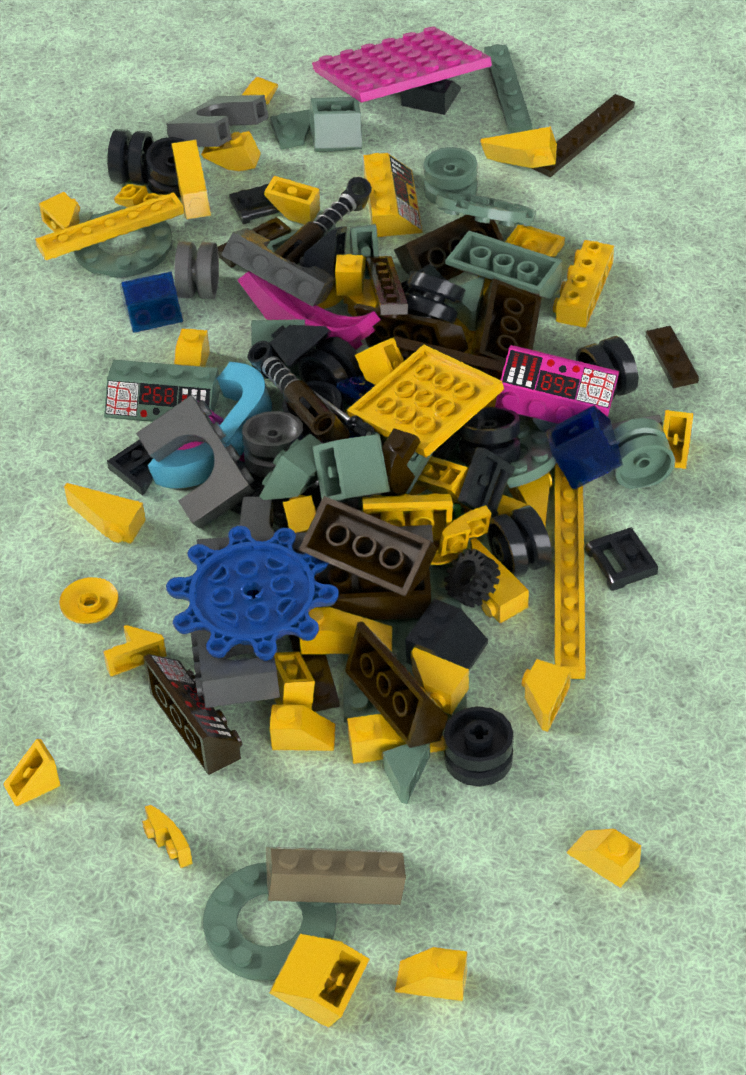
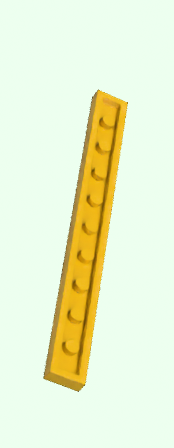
M557 454V463L555 465V665L570 669L571 679H585L583 454Z

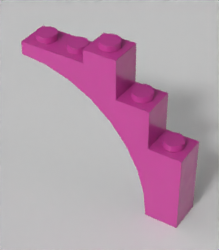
M250 271L238 279L240 285L266 320L305 319V326H326L333 333L329 337H339L347 341L355 350L363 345L361 340L375 331L373 325L381 320L375 311L364 316L348 317L334 314L317 305L312 307Z

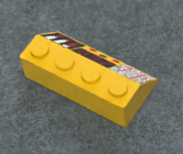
M388 153L363 155L364 178L369 181L372 187L368 199L371 225L376 224L377 237L423 233L412 170Z

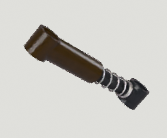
M362 177L350 179L346 189L341 193L338 202H333L331 208L324 210L323 215H318L316 222H307L274 253L298 265L301 257H304V253L323 238L331 227L335 228V224L338 221H342L343 216L349 215L351 211H361L365 208L372 189L369 181Z
M260 341L251 347L247 356L250 363L265 378H269L283 394L285 402L323 444L349 439L350 432L348 428L304 381L296 379V376L291 373L290 369L286 368L284 361L269 342Z

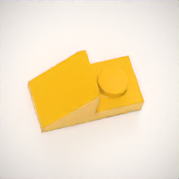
M129 625L123 626L127 643L103 651L106 668L110 677L144 665L143 656L147 654L161 657L167 656L164 638L161 634Z

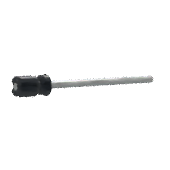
M316 393L331 411L347 421L348 430L353 431L358 437L371 435L375 432L374 427L367 422H363L359 416L349 417Z

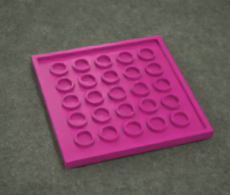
M432 26L424 28V32L405 33L402 38L384 39L380 44H365L361 46V49L355 51L352 49L343 50L340 52V55L333 57L332 55L321 56L318 61L312 62V65L317 74L362 103L492 66L491 57L482 51Z

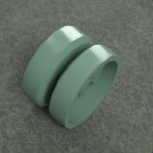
M446 147L432 151L425 157L423 163L425 177L424 193L431 203L436 204L437 193L439 192L445 193V197L448 192L477 194L478 181L476 176L478 173V163L476 157L470 151L457 147Z
M637 418L626 421L612 430L606 439L605 451L618 483L625 488L635 489L657 485L665 480L674 469L676 460L661 424L653 419Z

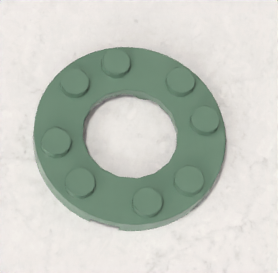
M439 192L436 198L438 209L443 210L444 213L457 216L459 213L475 216V221L490 223V219L499 220V224L514 227V222L519 225L531 226L536 215V210L520 204L513 205V203L484 196L448 192L445 197V193Z
M119 206L114 208V210L94 214L87 221L125 209L126 207ZM162 221L149 227L138 229L146 235L147 240L145 245L134 253L111 255L104 252L99 247V243L74 251V255L78 263L91 273H100L115 278L135 276L155 268L165 260L166 255L172 249V232L168 223Z
M520 425V434L517 436L520 439V449H525L528 453L520 461L511 463L515 467L513 476L509 477L506 486L508 485L509 488L535 481L547 474L556 465V442L547 432L532 430L526 425ZM458 442L446 461L469 468L470 465L465 464L459 459Z
M266 862L246 866L225 878L210 895L203 915L205 940L213 957L231 973L254 981L255 979L276 980L300 934L333 940L337 923L335 903L296 902L302 911L303 920L299 931L292 939L280 945L268 947L253 944L245 939L238 929L237 919L240 910L249 900L259 895L268 894Z

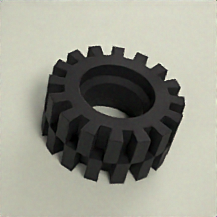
M468 549L465 554L461 552L458 555V561L453 559L451 562L454 566L452 568L448 567L446 571L449 573V576L444 578V582L448 583L444 587L448 591L447 594L465 606L475 607V604L477 606L482 605V599L488 601L490 599L488 596L490 592L494 594L496 589L493 586L494 584H499V579L496 577L500 575V570L497 569L499 567L498 564L476 549H473V551Z

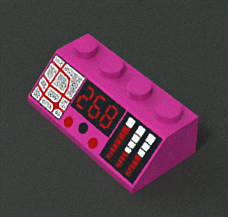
M510 345L501 377L504 390L497 395L495 407L506 408L515 411L517 414L603 435L619 371Z

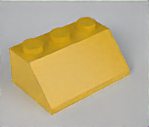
M432 493L429 495L403 494L400 496L374 495L362 497V512L397 527L432 525L433 540H440L443 530L452 523L453 503L450 494Z

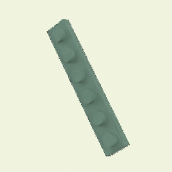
M495 44L484 47V53L491 57L492 66L489 67L509 134L532 130L531 119L507 44Z

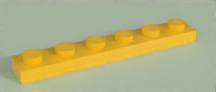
M173 192L36 238V245L46 261L185 214L184 206Z

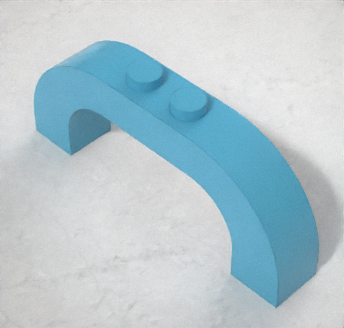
M229 362L217 377L223 396L238 401V403L220 426L226 434L223 438L226 445L229 446L231 444L239 456H241L245 447L242 436L243 425L248 419L257 414L271 412L272 401L264 378L256 368L243 363ZM202 443L194 448L176 450L160 462L153 458L148 467L155 484L165 488H187L200 485L209 478L214 468L215 459L211 446L207 443Z

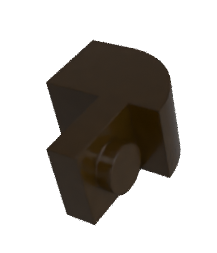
M395 428L392 430L382 447L390 492L381 494L386 496L406 494L415 479L407 464L421 442L417 435Z

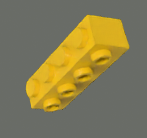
M584 240L581 249L576 250L574 265H570L568 268L567 281H563L561 284L560 297H556L554 300L553 312L556 313V322L587 327L613 265L614 245Z

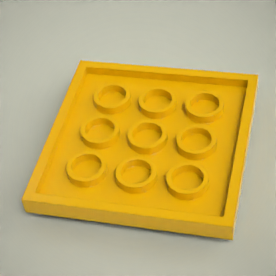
M423 345L348 408L347 413L349 417L359 416L363 422H367L374 427L375 432L387 438L394 428L417 435L421 442L415 452L427 458L504 390V386L501 380Z

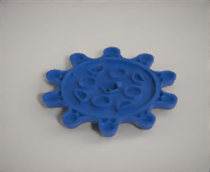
M233 527L228 535L229 544L221 550H212L202 544L190 547L187 553L188 559L197 566L196 572L189 577H174L166 584V590L171 597L190 602L189 607L184 612L174 617V628L180 634H189L198 630L210 632L211 636L207 641L206 647L209 654L214 658H223L233 646L242 644L251 645L255 655L260 660L269 661L277 651V639L285 635H295L305 641L313 640L318 634L319 625L308 613L316 607L334 605L339 597L338 589L335 586L318 583L314 578L315 575L327 568L328 563L308 554L296 553L292 549L296 540V534L290 528H281L275 532L270 540L262 542L254 540L247 527ZM250 590L259 591V593L255 595L254 599H252V596H248L245 593Z

